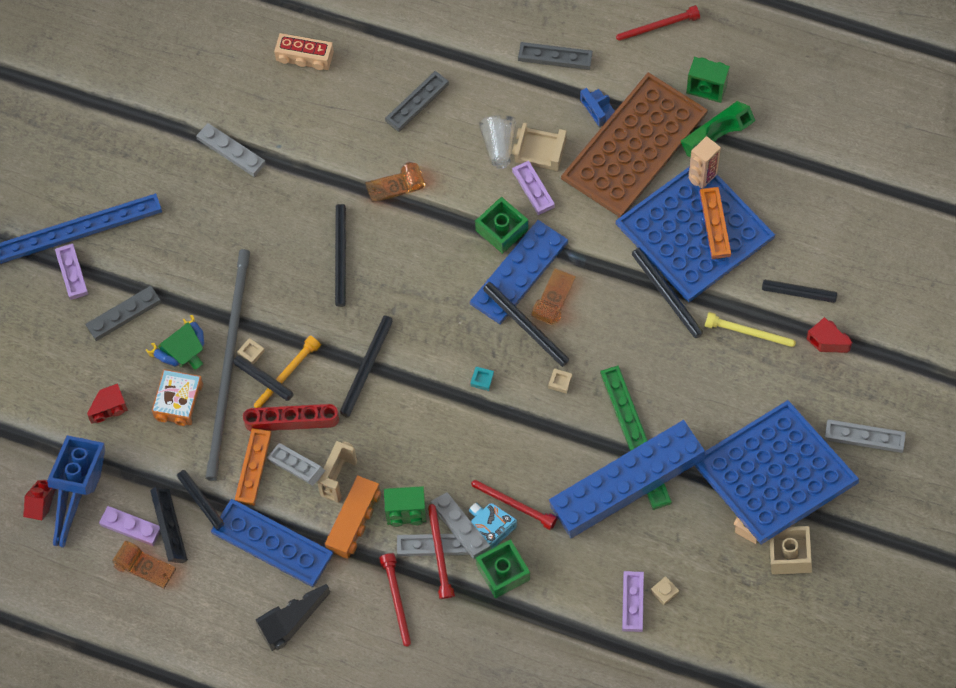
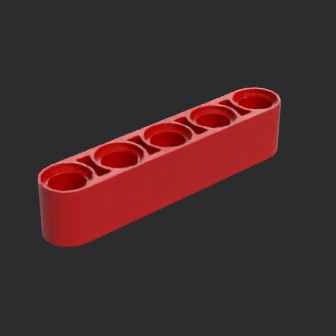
M332 404L247 409L243 413V421L246 429L249 431L252 428L266 431L331 428L339 423L337 408ZM327 414H334L332 418L325 417ZM308 415H315L312 419L306 418ZM289 416H295V419L287 420ZM276 417L274 421H268V418ZM250 418H256V421L248 422Z

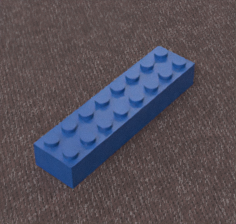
M682 420L550 498V507L569 537L573 538L705 459V450L686 422Z

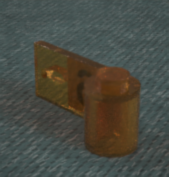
M407 162L403 165L399 174L367 181L365 185L372 202L418 191L425 186V181L418 164Z
M554 268L541 299H538L533 307L531 317L551 325L555 322L558 323L562 315L560 310L576 276Z
M129 541L123 542L112 560L114 563L113 567L123 573L127 571L165 589L176 571V567L142 552L138 546Z

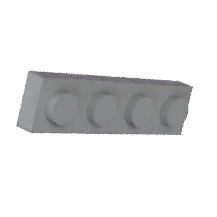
M209 123L196 136L197 140L253 177L266 164L264 159Z
M828 419L824 440L903 453L906 432Z
M280 443L267 457L273 464L312 486L325 472L320 465Z
M447 492L431 501V504L436 506L439 517L473 559L491 550L488 542Z
M440 534L444 555H470L454 534ZM397 535V557L436 556L433 535Z

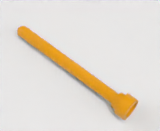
M309 335L304 341V348L275 380L282 384L309 353L317 351L321 344L313 336ZM267 388L254 403V408H261L274 392Z

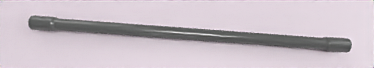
M246 249L239 250L238 269L218 403L205 479L209 481H216L218 476L219 455L246 272L250 258V251Z

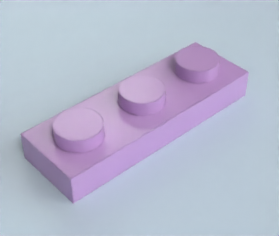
M529 161L512 168L513 174L538 215L555 208L553 200Z
M69 244L56 248L55 252L70 300L88 295L74 245Z
M107 506L99 522L102 527L154 546L161 532L158 525Z
M623 572L622 631H643L644 572Z

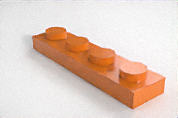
M719 187L700 189L712 259L731 257Z
M254 428L251 430L235 496V501L241 504L255 506L272 435L271 431Z

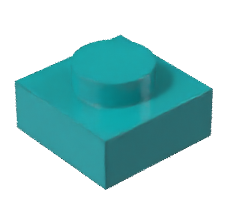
M475 367L470 386L489 391L494 371Z

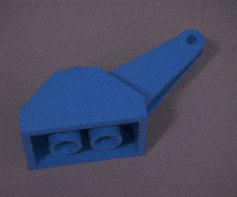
M68 435L65 438L47 479L48 487L59 489L53 546H58L59 544L60 547L64 548L82 494L88 495L93 493L101 477L105 454V444L103 442ZM69 492H73L72 498H71V501H70V505H69V508H68V512H67V515H66V518H65V522H64V517H65V512H66V506H67V500H68V494H69Z

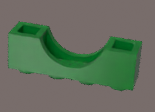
M736 101L681 140L686 155L691 158V151L706 136L715 142L724 134L742 131L754 123L756 120L750 106Z

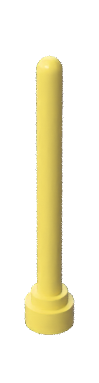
M709 312L706 319L705 327L708 328L719 326L790 347L796 345L793 339L722 320L715 313Z

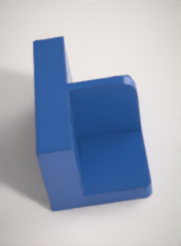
M587 88L581 90V102L598 127L603 126L615 112L609 103L610 97L608 95L604 96L600 89L591 93Z

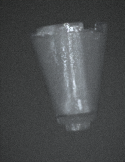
M500 116L484 118L482 123L479 122V127L491 163L497 169L507 168V165L511 163L516 118L512 116H506V119H501Z

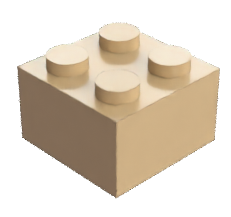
M809 526L789 527L770 539L772 575L812 573Z

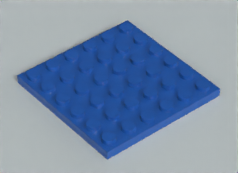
M690 166L615 222L621 231L637 248H640L645 253L651 263L688 302L692 301L775 238V234L716 175L703 189L719 187L731 257L712 259L700 198V189L702 188L690 182L688 178Z
M789 400L706 450L705 459L694 465L761 545L859 483V478Z

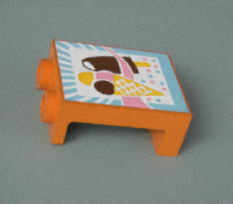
M164 369L152 408L154 418L159 422L165 423L170 421L179 426L192 425L191 416L198 391H202L203 387L201 376Z

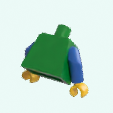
M190 315L191 321L183 319L184 326L158 345L159 349L155 343H151L154 349L152 351L146 349V352L150 357H155L161 362L174 367H182L188 362L195 371L203 365V362L197 356L204 346L203 330L195 322L194 316Z

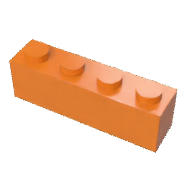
M357 475L325 542V548L332 551L333 554L346 559L349 558L350 554H354L357 548L356 541L358 537H362L365 531L364 524L367 519L370 520L374 509L372 507L375 502L378 503L382 492L378 483Z

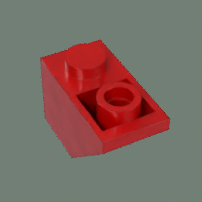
M825 317L808 331L806 338L820 352L848 353L852 345L850 337L845 333H841L837 329L836 324L831 320L828 321Z
M118 383L99 390L87 412L91 424L101 423L106 418L120 416L125 411H128Z
M37 480L26 493L23 517L42 521L49 513L56 489L48 487L47 480Z

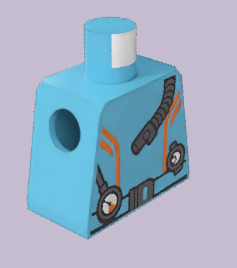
M475 503L469 509V512L474 516L471 521L472 524L488 542L490 549L495 548L517 528V520L492 503L484 509L478 503Z

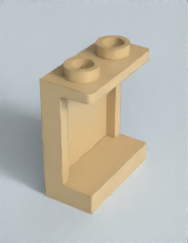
M523 122L522 129L518 128L516 139H519L518 143L514 144L512 155H515V162L522 164L529 161L532 166L558 171L566 143L567 131L559 129L558 134L527 128V123Z
M336 441L323 468L325 472L317 481L320 496L337 503L341 499L339 482L336 480L345 462L353 465L357 463L355 448L350 443Z

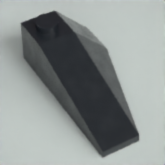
M327 584L307 592L302 600H290L285 608L280 609L278 606L255 619L258 629L271 651L283 648L287 644L286 642L295 635L330 594Z

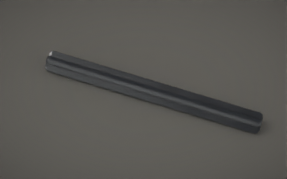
M337 204L335 214V305L337 307H344L346 305L345 204Z
M640 248L633 250L632 256L692 336L694 338L700 337L703 334V330Z
M488 282L484 286L483 290L560 366L563 367L569 362V358L493 283Z
M387 315L383 316L340 409V414L343 416H350L392 325L393 319Z

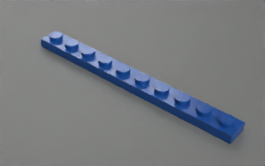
M155 193L1 242L0 264L161 213L162 209L157 194Z

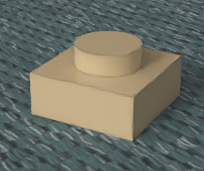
M250 338L237 351L238 355H241L252 364L265 352L262 346Z
M554 369L548 389L567 394L572 373Z
M666 576L651 588V592L663 605L667 604L679 593V590Z

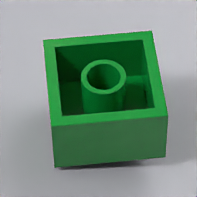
M694 56L688 73L686 94L721 103L728 84L730 66Z
M501 196L475 220L476 232L503 254L529 230V220Z
M424 486L384 489L387 525L399 527L403 524L421 525L427 522Z
M511 539L475 558L476 566L495 599L530 581V571Z

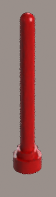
M694 5L689 7L684 13L616 35V39L621 41L686 19L698 20L700 19L698 7Z
M477 480L471 482L472 487L541 521L544 528L550 531L554 528L558 519L557 516L551 513L543 514Z
M430 504L428 511L441 583L438 595L439 599H448L455 597L454 588H451V584L448 582L436 506Z
M394 553L384 554L379 557L380 563L387 571L403 645L409 647L411 640L394 570L395 563L397 562Z

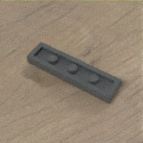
M521 42L518 61L590 70L593 51Z
M434 71L385 117V121L400 132L449 85V81Z
M149 286L85 325L95 341H98L159 305L161 300L153 288Z

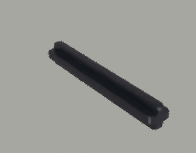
M766 279L763 280L762 284L763 291L835 303L837 300V292Z
M241 355L236 356L233 360L235 366L286 401H290L294 396L289 388Z
M181 470L177 473L180 482L214 528L218 530L223 527V520L186 470Z

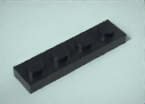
M154 487L150 492L168 562L184 563L188 559L170 489Z

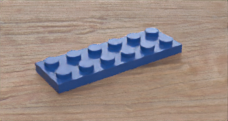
M537 220L470 300V305L501 325L508 314L483 290L484 286L488 282L493 283L516 306L568 244V239Z
M233 499L229 501L220 516L224 526L218 530L213 527L211 530L213 535L313 588L334 555L332 551Z

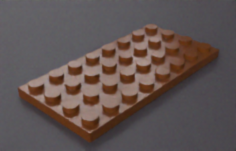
M648 72L561 175V179L618 217H621L630 209L682 145L681 140L690 135L708 114V110Z

